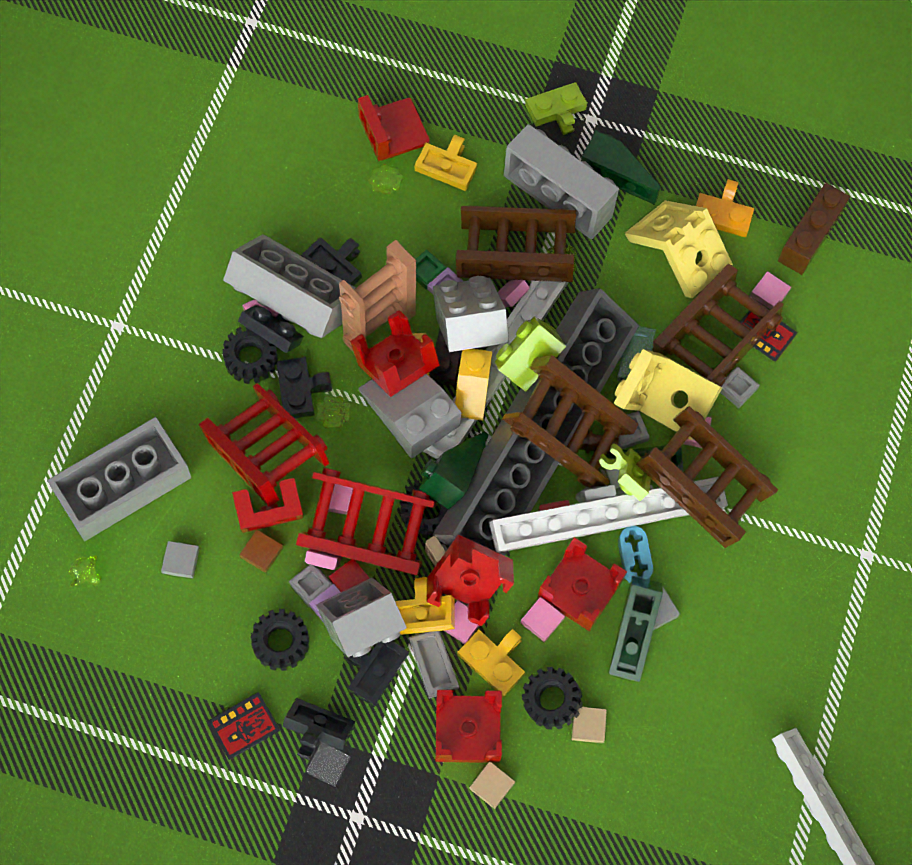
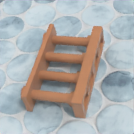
M397 240L386 247V265L357 288L353 289L345 280L339 283V300L341 302L344 334L342 338L352 351L353 348L350 342L352 339L363 334L366 340L368 335L388 321V317L396 311L400 310L408 318V321L416 315V260Z

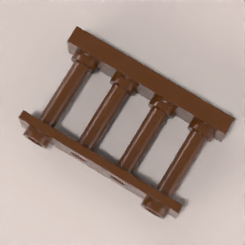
M461 206V229H469L467 250H457L456 253L457 277L471 278L474 276H484L491 279L573 282L574 254H565L566 233H575L576 210ZM480 230H497L496 251H478ZM509 231H526L525 252H507ZM538 232L555 233L554 254L536 253Z
M730 264L653 341L652 348L653 352L664 356L674 354L701 376L721 387L727 380L726 375L769 329L774 331L783 320L781 313L784 304L779 301L769 311L739 289L735 282L738 270ZM723 296H731L759 317L761 321L750 330L719 307L718 301ZM705 315H712L743 340L732 350L701 327L700 320ZM686 334L689 336L694 335L723 357L724 360L713 370L681 345V340Z
M553 355L535 358L530 369L538 374L539 382L523 412L504 414L502 420L511 426L512 432L529 439L578 477L577 481L589 488L608 486L610 480L599 472L601 467L599 458L602 454L607 455L615 437L634 434L639 424ZM550 386H553L561 392L560 396L562 398L544 430L532 420ZM572 403H575L582 409L583 416L566 447L555 436ZM594 420L604 426L605 432L592 458L587 463L577 453Z
M689 406L673 419L681 428L663 450L660 451L657 447L653 448L643 455L636 465L726 548L740 541L746 533L738 522L755 499L762 502L776 494L778 489L766 475L760 473L714 430L699 412L694 411ZM690 436L703 449L687 469L682 472L671 461V458ZM711 457H713L725 470L707 493H704L693 480ZM733 478H735L747 491L730 513L727 514L716 504V500Z

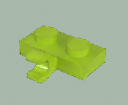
M575 82L527 98L525 106L535 126L556 120L561 132L565 135L574 132L571 124L575 123V119L572 114L586 110L587 102Z
M613 443L610 452L616 458L608 459L602 454L599 458V463L605 469L619 470L617 481L621 489L627 495H634L641 501L649 494L651 478L636 465L641 457L631 448L624 454L621 447Z

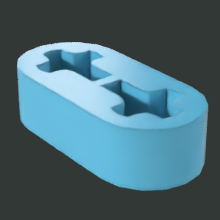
M637 526L626 527L621 532L618 540L622 568L627 571L625 579L630 583L632 576L638 577L636 572H631L635 565V559H638L640 569L646 570L643 572L642 577L639 578L649 580L653 572V564L647 535L642 528ZM629 535H633L635 540H640L637 543L636 552H633L631 543L625 542L628 540Z

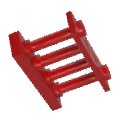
M256 383L253 385L259 401L225 425L219 424L216 426L209 418H206L198 425L213 449L270 507L280 500L274 490L277 486L276 482L312 456L324 467L330 464L325 454L328 448L322 438L317 434L312 436L280 405L277 396L272 390L265 391ZM265 410L272 415L271 418L240 440H230L231 434ZM282 425L288 431L256 455L245 456V451L279 426ZM298 440L304 446L270 472L266 470L262 473L260 471L262 470L260 466Z
M323 467L322 473L313 472L312 478L322 480L323 483L312 528H308V532L298 533L297 546L414 575L420 573L422 561L416 560L417 554L414 553L425 506L434 508L437 501L431 500L429 495L419 490L413 489L412 495L341 478V471ZM335 484L353 488L342 535H338L337 540L327 538L326 531H324ZM365 491L383 495L372 543H368L367 547L356 545L357 539H354ZM395 499L413 503L402 550H398L397 555L385 552L386 546H384Z

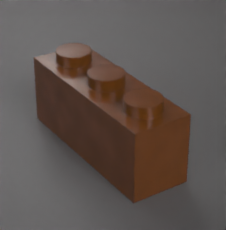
M825 182L784 245L778 262L803 275L843 213L851 196Z

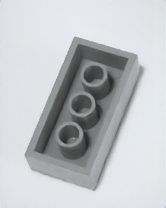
M527 124L507 145L504 177L548 209L576 210L575 228L592 240L613 217L619 191L615 183L611 179L602 177L595 172L587 162L580 161L571 155L566 147L557 145L550 140L542 130L535 129Z
M264 234L232 252L223 281L232 285L236 291L249 295L257 300L260 305L271 308L281 314L284 319L300 325L309 334L323 338L343 324L341 302L339 300V283L342 281L340 278Z
M155 417L48 479L47 482L85 542L189 480L191 475L187 464Z

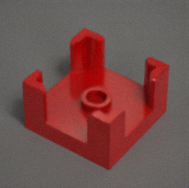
M400 310L388 317L392 335L368 349L363 334L350 341L358 366L390 397L439 366L433 340L424 334L422 335L423 342H420L412 334L408 318Z
M294 478L282 480L279 483L284 506L278 507L277 504H273L269 507L266 505L260 507V512L257 513L253 511L248 490L232 492L242 533L303 519Z
M458 534L427 577L426 602L440 607L442 605V593L452 595L453 598L468 604V620L482 627L489 617V599L501 583L505 593L514 584L513 559Z
M574 537L552 575H548L540 586L538 598H543L560 613L590 632L622 584L627 571L616 564L612 565L611 570L585 554L587 545Z
M437 690L435 762L489 763L490 761L491 763H500L502 757V740H500L502 691L488 690L485 691V696H453V690Z

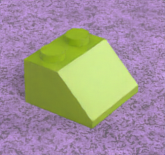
M535 316L530 321H525L521 324L516 332L517 336L510 344H505L500 348L495 360L498 370L525 392L538 379V374L530 369L534 359L553 355L557 358L566 348L556 329Z

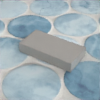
M440 631L424 632L409 637V643L428 698L436 697L437 690L454 691L459 689Z

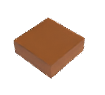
M256 530L239 555L243 560L267 573L282 551L283 545Z

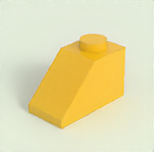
M478 349L462 350L455 405L461 411V418L482 421L484 419L492 351Z

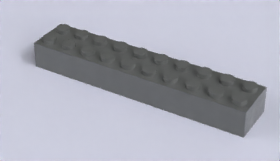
M598 288L579 292L556 329L566 345V348L556 359L600 393L639 325L602 289ZM539 378L527 392L520 389L506 414L523 412L539 382ZM550 386L532 420L544 430L562 398L560 396L561 392L553 386ZM572 403L555 436L566 447L583 416L582 409L575 403ZM502 420L481 454L466 494L447 510L433 535L447 547H450L459 534L496 552L489 522L530 513L559 462L526 437L518 436L512 432L511 426ZM505 551V552H500V554H502V555H504V556H505L506 553H507V551Z

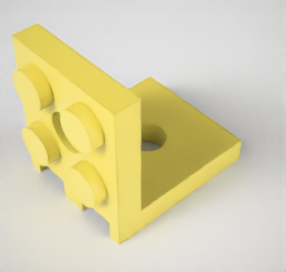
M665 200L625 232L628 241L631 243L664 251L685 297H695L728 264L733 265L707 208ZM701 251V260L696 265L695 259L697 256V252Z
M643 349L641 353L638 352L633 357L629 366L631 372L627 379H623L619 383L615 391L617 398L614 404L623 409L640 411L677 432L681 427L673 421L675 416L690 406L706 419L722 387L660 353ZM679 391H684L688 395V403L683 408H678L673 400L675 394Z

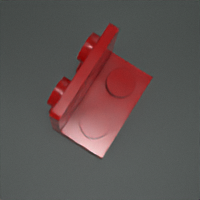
M369 95L358 98L359 119L378 162L424 147L426 143L430 144V139L411 98H405L378 107L377 104L373 105Z

